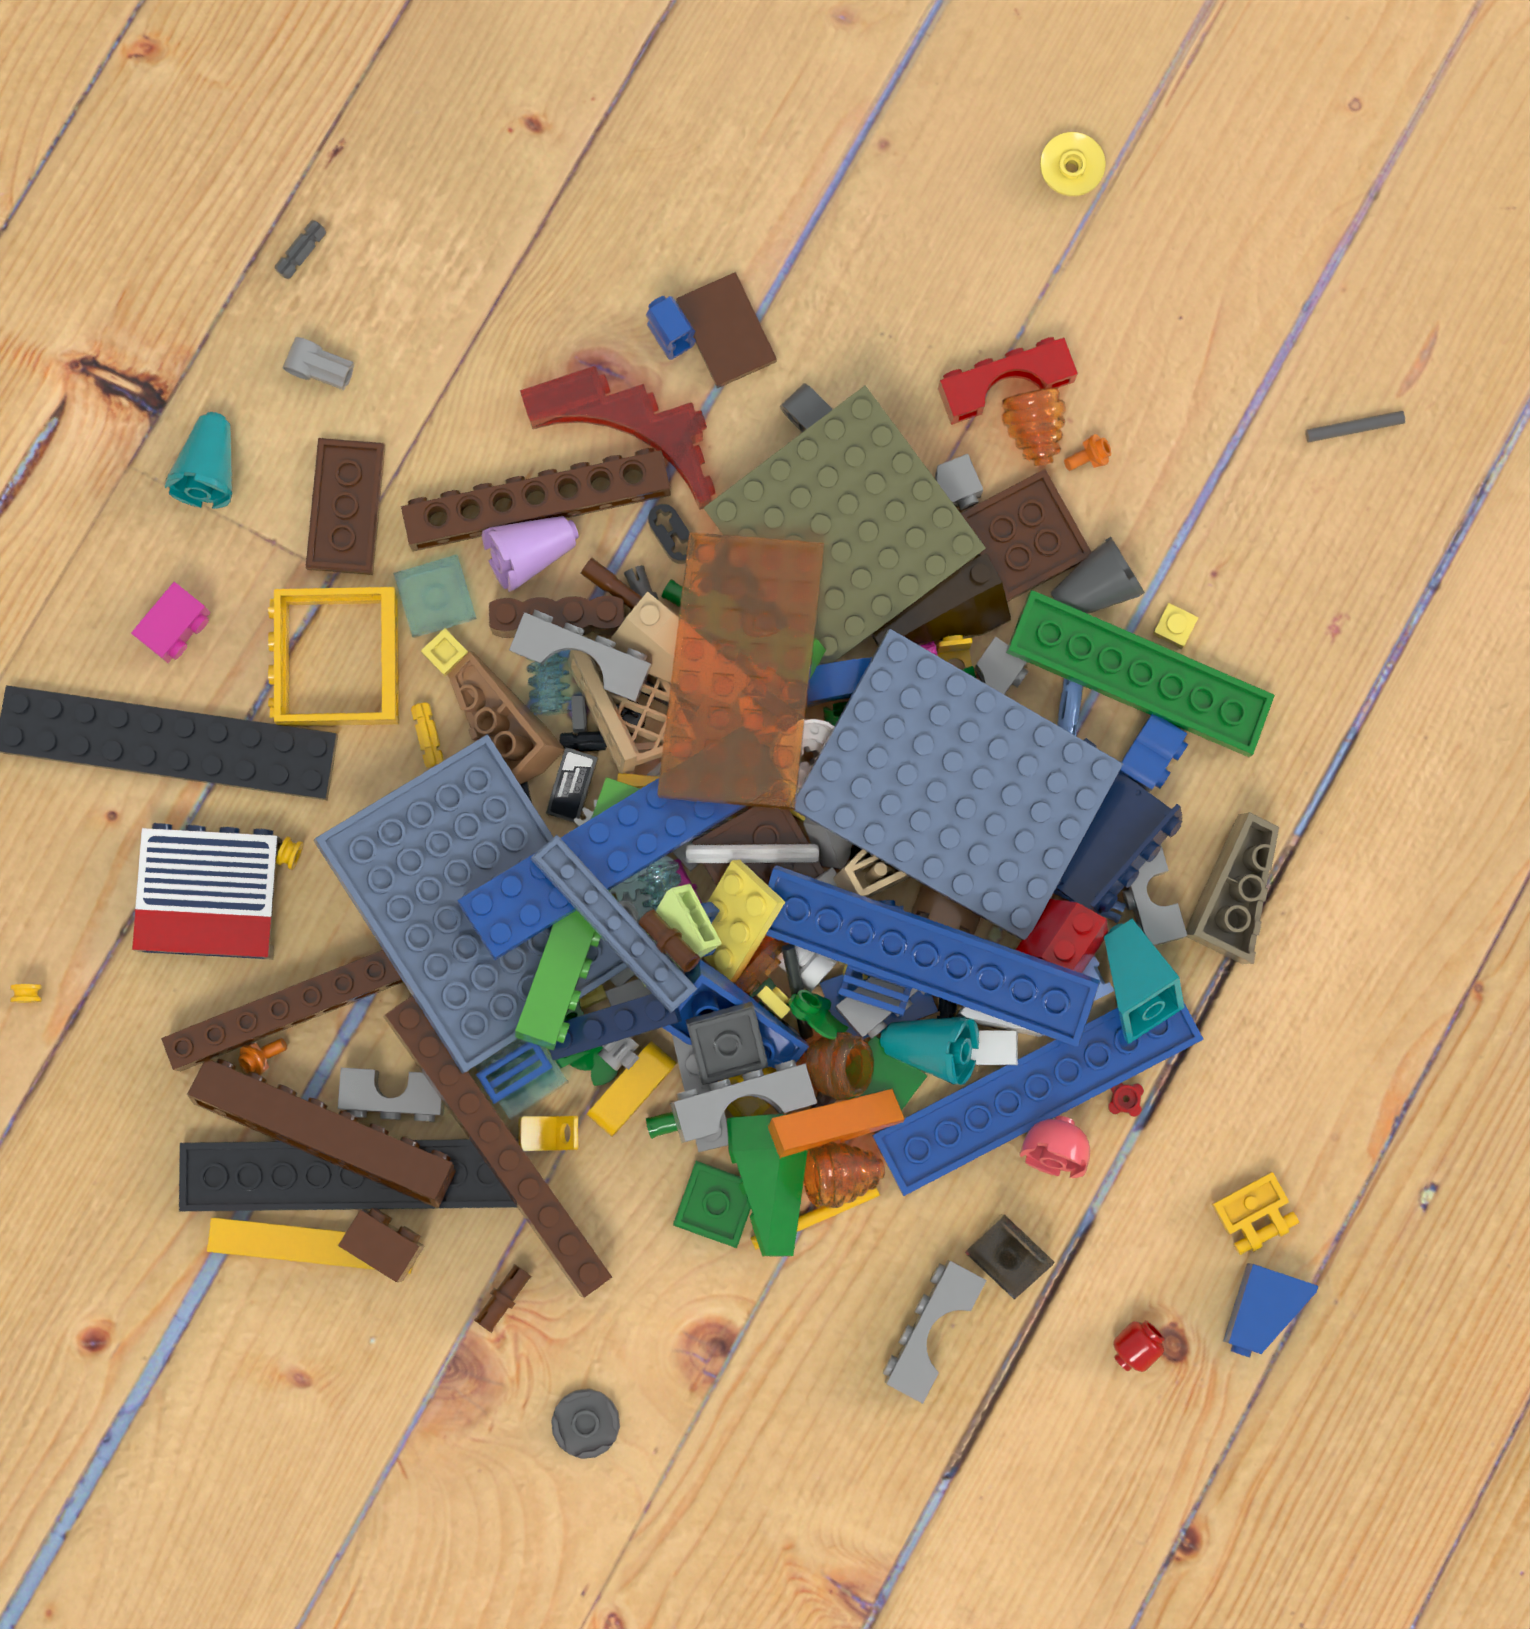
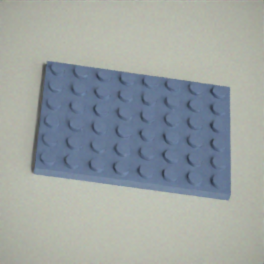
M889 629L789 808L1015 937L1025 940L1038 922L1123 763Z
M488 734L313 840L462 1074L518 1039L515 1037V1030L553 925L494 960L458 904L460 898L538 852L554 838ZM602 937L598 947H590L587 958L593 961L586 979L579 978L575 990L581 991V998L628 968Z

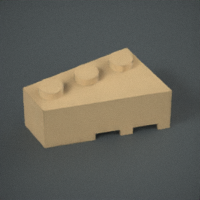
M862 849L833 877L837 887L867 898L911 878Z

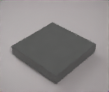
M752 1001L685 1020L702 1085L768 1067Z

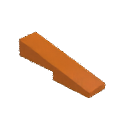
M890 1089L775 1117L770 1121L768 1129L779 1158L839 1139L840 1142L903 1123L905 1119L894 1091Z

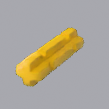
M423 702L412 706L411 712L413 720H417L418 723L415 724L421 751H425V754L422 755L426 768H432L444 761L442 750H438L440 742L435 722L430 719V716H433L429 703Z

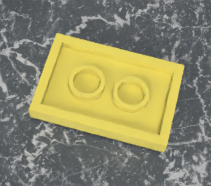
M741 860L731 861L708 902H712L720 910L712 922V926L722 944L716 948L713 955L703 957L712 967L732 982L738 981L785 904V901Z

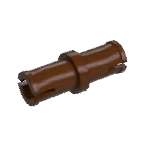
M654 909L646 912L641 917L638 924L657 943V949L663 954L667 953L684 972H689L698 964L700 956L682 939V933L676 928L672 929Z
M515 1264L498 1289L493 1288L490 1292L492 1297L477 1318L474 1319L475 1322L490 1333L493 1332L494 1327L507 1309H512L516 1303L513 1301L528 1280L532 1278L531 1275Z

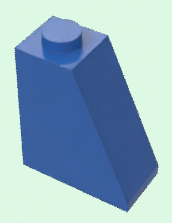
M1247 1263L1223 1342L1232 1344L1231 1352L1249 1358L1252 1351L1262 1354L1317 1293L1318 1286L1255 1264Z

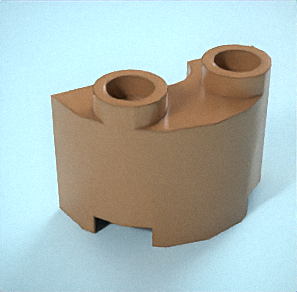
M924 884L920 887L911 911L915 915L972 935L975 934L981 918L979 915Z

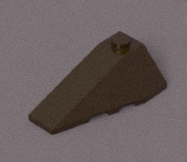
M985 553L964 564L871 635L878 647L889 629L917 645L922 642L943 641V638L954 635H962L963 637L981 636L1011 620L1003 583L988 555Z

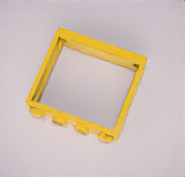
M395 587L274 589V599H270V607H268L269 618L274 619V632L268 633L269 651L274 652V665L268 666L269 684L274 685V698H269L268 700L270 718H274V722L277 725L399 724L398 592ZM381 603L382 712L289 714V605Z

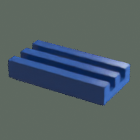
M847 965L838 995L903 1016L912 987ZM855 971L905 988L902 994L851 976L852 972ZM848 984L900 1000L899 1007L847 990Z
M527 1042L483 1069L476 1076L495 1104L549 1071L553 1066L539 1045ZM530 1049H534L536 1054L493 1081L489 1082L486 1077ZM539 1060L542 1062V1066L497 1094L493 1090Z

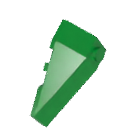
M788 1114L727 1118L729 1155L732 1164L737 1163L742 1179V1183H739L742 1195L747 1194L752 1210L750 1220L762 1257L794 1256L808 1150L779 1158L768 1129L772 1118Z

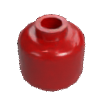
M1146 1320L1143 1323L1133 1321L1114 1339L1113 1345L1117 1352L1114 1358L1126 1371H1130L1133 1368L1136 1371L1145 1372L1163 1355L1164 1346L1162 1342L1165 1339L1160 1331Z

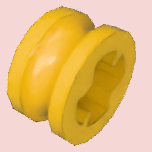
M287 836L279 849L276 864L280 866L287 864L288 869L293 870L299 861L304 843L301 841L293 843L292 838Z
M10 985V990L14 992L10 1002H41L38 991L42 989V985Z

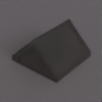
M1000 1214L965 1251L1014 1300L1055 1263L1005 1214Z

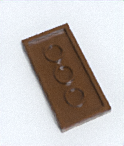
M318 438L305 567L307 570L373 575L385 455L384 443Z

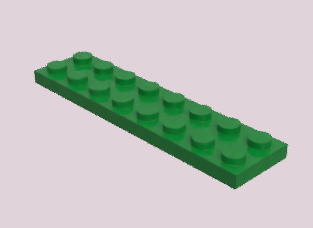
M1034 590L1028 593L1006 650L1007 654L1144 713L1163 718L1181 729L1246 757H1251L1255 752L1275 696L1272 693Z

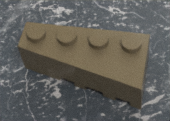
M1250 812L1238 814L1187 925L1186 937L1241 964H1254L1256 955L1254 950L1262 923L1260 918L1263 902L1266 901L1268 891L1266 886L1269 870L1272 869L1279 832L1278 826Z

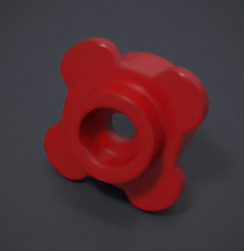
M1120 1083L1110 1088L1112 1091V1101L1108 1104V1109L1112 1114L1123 1112L1136 1117L1141 1113L1140 1102L1144 1089L1140 1084L1135 1083L1131 1086ZM1124 1096L1129 1097L1128 1102L1123 1101Z

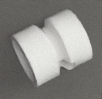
M795 946L803 987L807 991L812 992L838 961ZM781 953L775 960V963L786 972Z

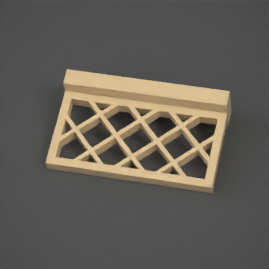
M570 650L568 666L583 697H585L587 706L620 773L628 774L634 772V768L637 765L697 744V738L668 681L656 677L657 681L654 688L644 684L641 692L649 694L650 697L646 706H642L605 690L602 670L600 666L596 665L593 657L582 651ZM654 697L669 703L671 708L668 715L650 709ZM624 707L642 714L637 726L623 721L621 713ZM646 716L664 723L659 735L641 728ZM669 724L681 729L685 738L674 741L663 735ZM639 735L656 742L653 749L639 754L634 743L637 736Z

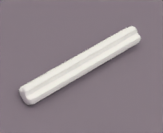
M816 844L687 845L685 847V860L687 863H731L732 860H741L743 863L817 862L819 860V847Z

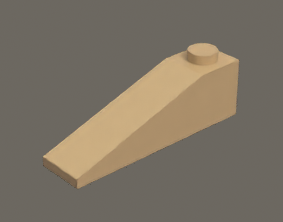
M649 592L643 596L611 638V641L616 642L614 647L616 650L627 653L628 648L646 654L647 658L645 661L652 665L648 674L729 706H732L752 681V679Z

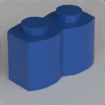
M661 296L648 305L649 310L646 313V317L649 321L647 326L669 360H673L694 346L695 339L693 336L695 330L674 297L669 296L666 298Z
M1153 714L1150 715L1122 759L1123 765L1120 772L1148 792L1152 791L1154 786L1161 789L1171 773L1166 769L1172 758L1178 761L1188 746L1183 741L1187 733L1163 718Z

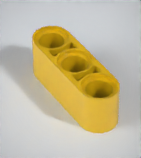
M653 1041L638 1055L639 1059L629 1070L625 1069L587 1113V1116L611 1137L619 1131L677 1065V1062Z

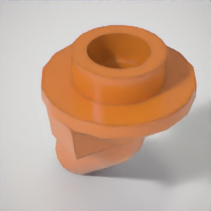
M1094 434L1083 442L1084 450L1064 459L1065 467L1069 471L1089 461L1094 468L1105 466L1109 462L1111 448L1105 438H1100L1097 434Z
M280 1038L259 1048L256 1042L240 1048L239 1064L246 1073L250 1071L261 1075L269 1068L267 1059L286 1051L287 1044L283 1038Z

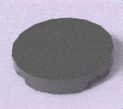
M590 1388L575 1390L564 1396L555 1407L551 1420L552 1433L558 1446L569 1455L581 1459L595 1458L608 1451L616 1441L620 1429L619 1412L613 1401L604 1393Z

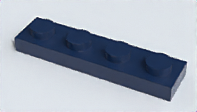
M649 994L566 1020L564 1022L569 1023L570 1026L564 1043H556L554 1051L550 1050L552 1060H558L682 1022L679 1009L677 1007L670 1013L653 994Z

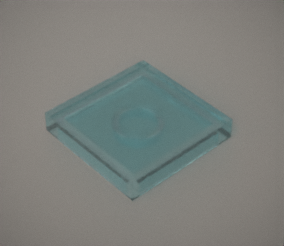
M458 555L393 573L413 638L477 619Z

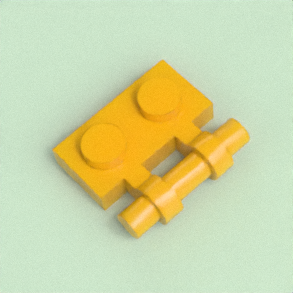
M1273 1172L1267 1173L1212 1203L1228 1234L1241 1229L1244 1238L1233 1243L1239 1255L1249 1250L1255 1252L1263 1247L1262 1243L1277 1235L1282 1237L1288 1234L1289 1228L1300 1223L1293 1211L1283 1217L1280 1214L1278 1208L1289 1203V1200ZM1268 1215L1271 1223L1255 1231L1251 1223Z

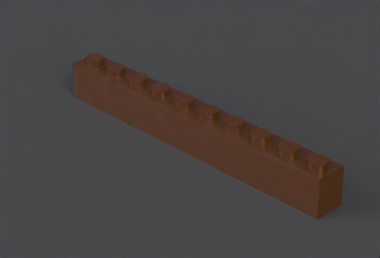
M409 997L383 1016L579 1296L585 1298L611 1279L612 1276L468 1071L463 1074L461 1073L414 997Z

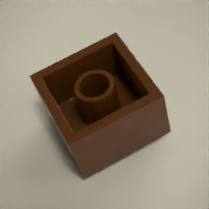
M371 1208L370 1211L360 1210L338 1246L397 1283L404 1281L425 1247L418 1242L422 1236L406 1226H401L399 1229L389 1224L392 1218L377 1208Z

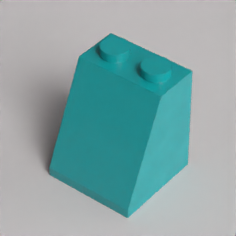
M1133 919L1124 924L1115 925L1104 936L1123 1035L1128 1044L1184 1008L1180 977Z

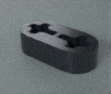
M659 504L652 508L648 515V523L667 556L677 564L689 562L695 555L696 545L676 510L667 504ZM662 513L663 516H671L669 525L672 531L667 532L662 524L655 525L658 521L657 514ZM674 536H677L682 544L689 543L686 547L687 554L682 555L680 552L674 554L672 552L675 549V543L672 539Z

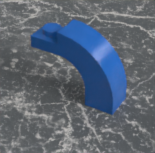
M872 657L818 665L807 685L795 680L794 684L785 681L789 707L793 710H801L830 701L850 698Z

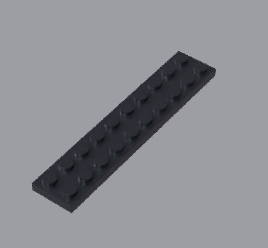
M8 685L5 687L0 715V753L328 801L338 740L337 733Z
M470 1139L414 1140L420 1145L419 1149L429 1153L432 1150H437L448 1155L451 1158L450 1162L454 1165L456 1173L439 1208H517ZM283 1142L180 1143L179 1212L435 1208Z

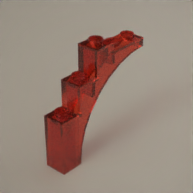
M596 366L520 390L532 430L567 423H587L616 429L636 437L656 451L662 450L663 457L674 466L688 485L699 510L704 509L712 501L711 496L716 494L710 475L704 477L700 466L705 464L699 445L693 446V444L703 441L702 430L707 429L702 411L695 412L692 402L654 414V412L659 411L654 393H647L644 384L606 396L605 394L611 393L605 374L598 375Z

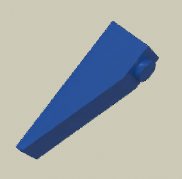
M701 959L692 970L684 974L697 990L678 1006L682 1022L662 1027L686 1044L692 1045L686 1019L752 1001L769 1067L775 1068V1065L795 1060L796 1063L809 1048V1044L726 976Z

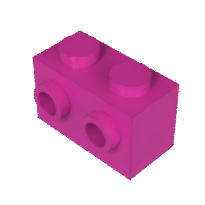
M173 582L131 634L165 662L169 663L172 658L176 660L184 653L187 648L186 642L193 633L198 634L205 628L209 621L207 616L211 612L177 583Z

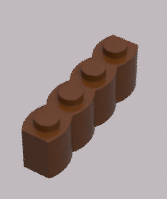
M577 596L565 597L558 601L545 597H535L524 602L513 598H500L489 603V627L492 634L501 638H514L524 612L532 615L534 610L552 616L551 623L564 628L565 623H569L584 629L585 631L582 636L591 632L603 636H613L625 620L624 601L615 596H599L590 601Z

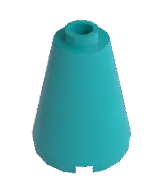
M208 412L197 419L166 478L165 488H170L168 494L182 503L200 508L203 502L213 503L212 509L226 507L231 502V425L219 413Z
M965 1017L891 1022L887 1028L883 1029L880 1043L886 1055L951 1084L963 1085L969 1080L975 1068L976 1060H971L972 1048L979 1049V1030L975 1020Z

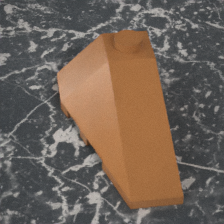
M469 651L448 674L460 709L465 711L471 729L468 731L471 739L477 741L488 734L519 784L543 774L565 751V748L547 726L474 652Z

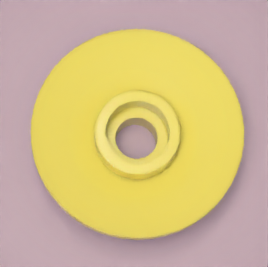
M1066 132L1051 139L1045 146L1040 159V170L1045 182L1051 189L1066 196H1080L1092 191L1102 180L1106 167L1105 156L1100 145L1088 135L1079 132ZM1074 164L1077 167V171L1074 173L1068 172L1066 165Z

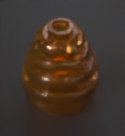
M1044 388L1004 398L1002 400L1004 412L1001 414V420L1004 426H1008V436L1015 439L1016 448L1023 450V459L1027 461L1033 460L1034 466L1053 463V456L1061 451L1058 442L1063 439L1061 428L1066 423L1063 416L1066 411V404L1063 399H1060L1058 388Z
M836 1032L837 1037L835 1040L824 1036L818 1040H813L809 1043V1048L796 1062V1066L806 1063L813 1089L836 1100L859 1096L867 1090L874 1073V1058L867 1041L849 1032Z
M833 1141L807 1150L803 1185L806 1195L813 1205L834 1209L843 1206L844 1203L854 1202L857 1197L864 1196L868 1190L876 1189L880 1179H883L885 1176V1167L882 1159H877L875 1153L871 1150L864 1151L858 1146L851 1147L845 1142L837 1144Z

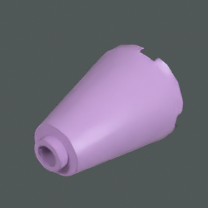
M564 516L489 527L482 531L484 549L491 548L492 559L488 560L501 586L504 589L508 588V592L517 589L576 546L575 539L579 538L574 522L572 520L567 521Z

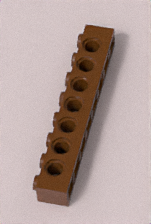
M645 448L636 451L635 456L622 458L621 455H613L602 460L603 463L590 465L589 462L573 464L570 466L571 470L557 472V469H548L539 472L538 477L525 479L524 476H516L505 480L506 484L492 486V483H484L474 486L473 491L460 493L459 490H451L440 494L441 498L427 500L426 497L411 499L408 501V505L401 506L409 546L412 552L482 537V531L489 527L559 516L570 518L671 496L662 450L654 451V448ZM631 470L639 471L643 475L637 483L627 482L624 476ZM604 477L610 481V484L605 490H596L592 487L593 481L596 478ZM572 484L578 489L574 496L567 498L560 495V489L564 485ZM534 491H540L545 495V498L540 504L534 505L527 501L529 494ZM502 498H507L512 501L511 508L504 512L496 510V502ZM475 505L480 508L479 514L475 518L468 519L462 516L463 510L467 506ZM437 512H443L447 515L445 523L440 526L430 523L432 515Z
M381 950L165 1036L161 1040L172 1069L181 1072L203 1063L206 1058L211 1060L404 982L384 950Z

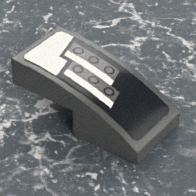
M565 748L546 814L575 823V818L580 819L598 757Z

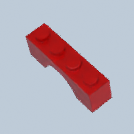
M1054 337L1045 338L1037 342L1036 347L1024 351L1023 348H1016L1005 354L1006 358L994 362L992 358H988L976 363L974 369L962 372L961 369H956L943 375L944 379L940 380L938 391L951 425L982 415L987 392L992 386L1004 379L1022 378L1035 384L1043 393L1074 383L1078 372L1065 338L1063 337L1055 340Z

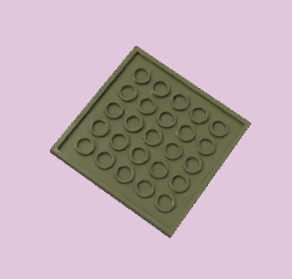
M866 385L704 507V510L791 626L816 638L826 649L819 662L821 665L838 660L986 549Z

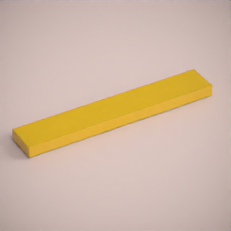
M211 1217L207 1252L376 1270L338 1246L346 1233L345 1231Z

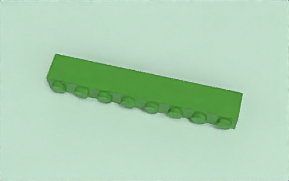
M606 777L592 818L640 789ZM577 910L553 924L515 1030L516 1038L553 1051L557 1042L564 1043L570 1026L564 1020L568 1009L572 1011L576 1009L581 995V991L575 990L580 977L587 978L593 961L587 958L591 946L598 947L601 938Z

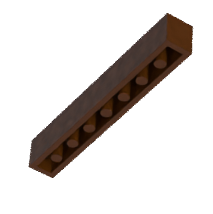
M207 1058L204 1060L187 1093L194 1105L435 1208H439L456 1173L453 1163L450 1162L451 1158L448 1155L437 1150H432L429 1153L419 1149L420 1145L407 1137H401L400 1140L388 1135V1130L379 1125L371 1123L368 1127L357 1122V1117L346 1111L340 1110L337 1114L327 1110L328 1106L322 1101L311 1097L306 1101L297 1097V1093L287 1086L279 1084L276 1088L268 1085L265 1078L254 1072L249 1071L245 1075L235 1071L236 1067L223 1059H218L216 1062Z

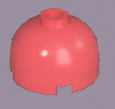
M1056 1116L1055 1119H1047L1036 1123L1029 1130L1023 1141L1020 1157L1026 1155L1025 1163L1041 1172L1059 1176L1061 1171L1071 1172L1069 1178L1083 1177L1087 1171L1091 1150L1087 1136L1080 1128L1075 1126V1122L1072 1119Z

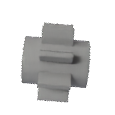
M626 1038L602 1046L603 1048L598 1055L616 1071L621 1065L629 1070L639 1059L634 1053L639 1045L633 1039Z

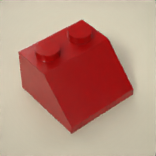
M1049 899L1034 929L1025 940L1020 942L1016 950L1083 973L1103 943L1104 936L1108 934L1107 919L1078 902Z

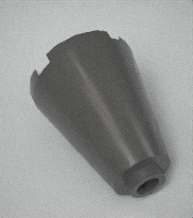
M1110 536L1092 551L1050 593L1053 599L1089 614L1137 598L1145 592Z

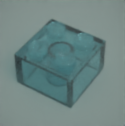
M516 1039L476 1065L475 1068L478 1072L482 1071L521 1047L527 1041ZM540 1046L553 1068L499 1101V1104L510 1120L516 1119L569 1083L545 1047ZM530 1049L486 1077L489 1082L493 1081L536 1054L534 1049ZM540 1060L493 1090L497 1094L542 1066V1062Z

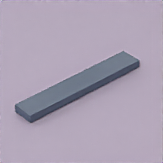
M558 835L531 857L532 862L670 1013L697 990L665 953L663 954L657 949V944Z

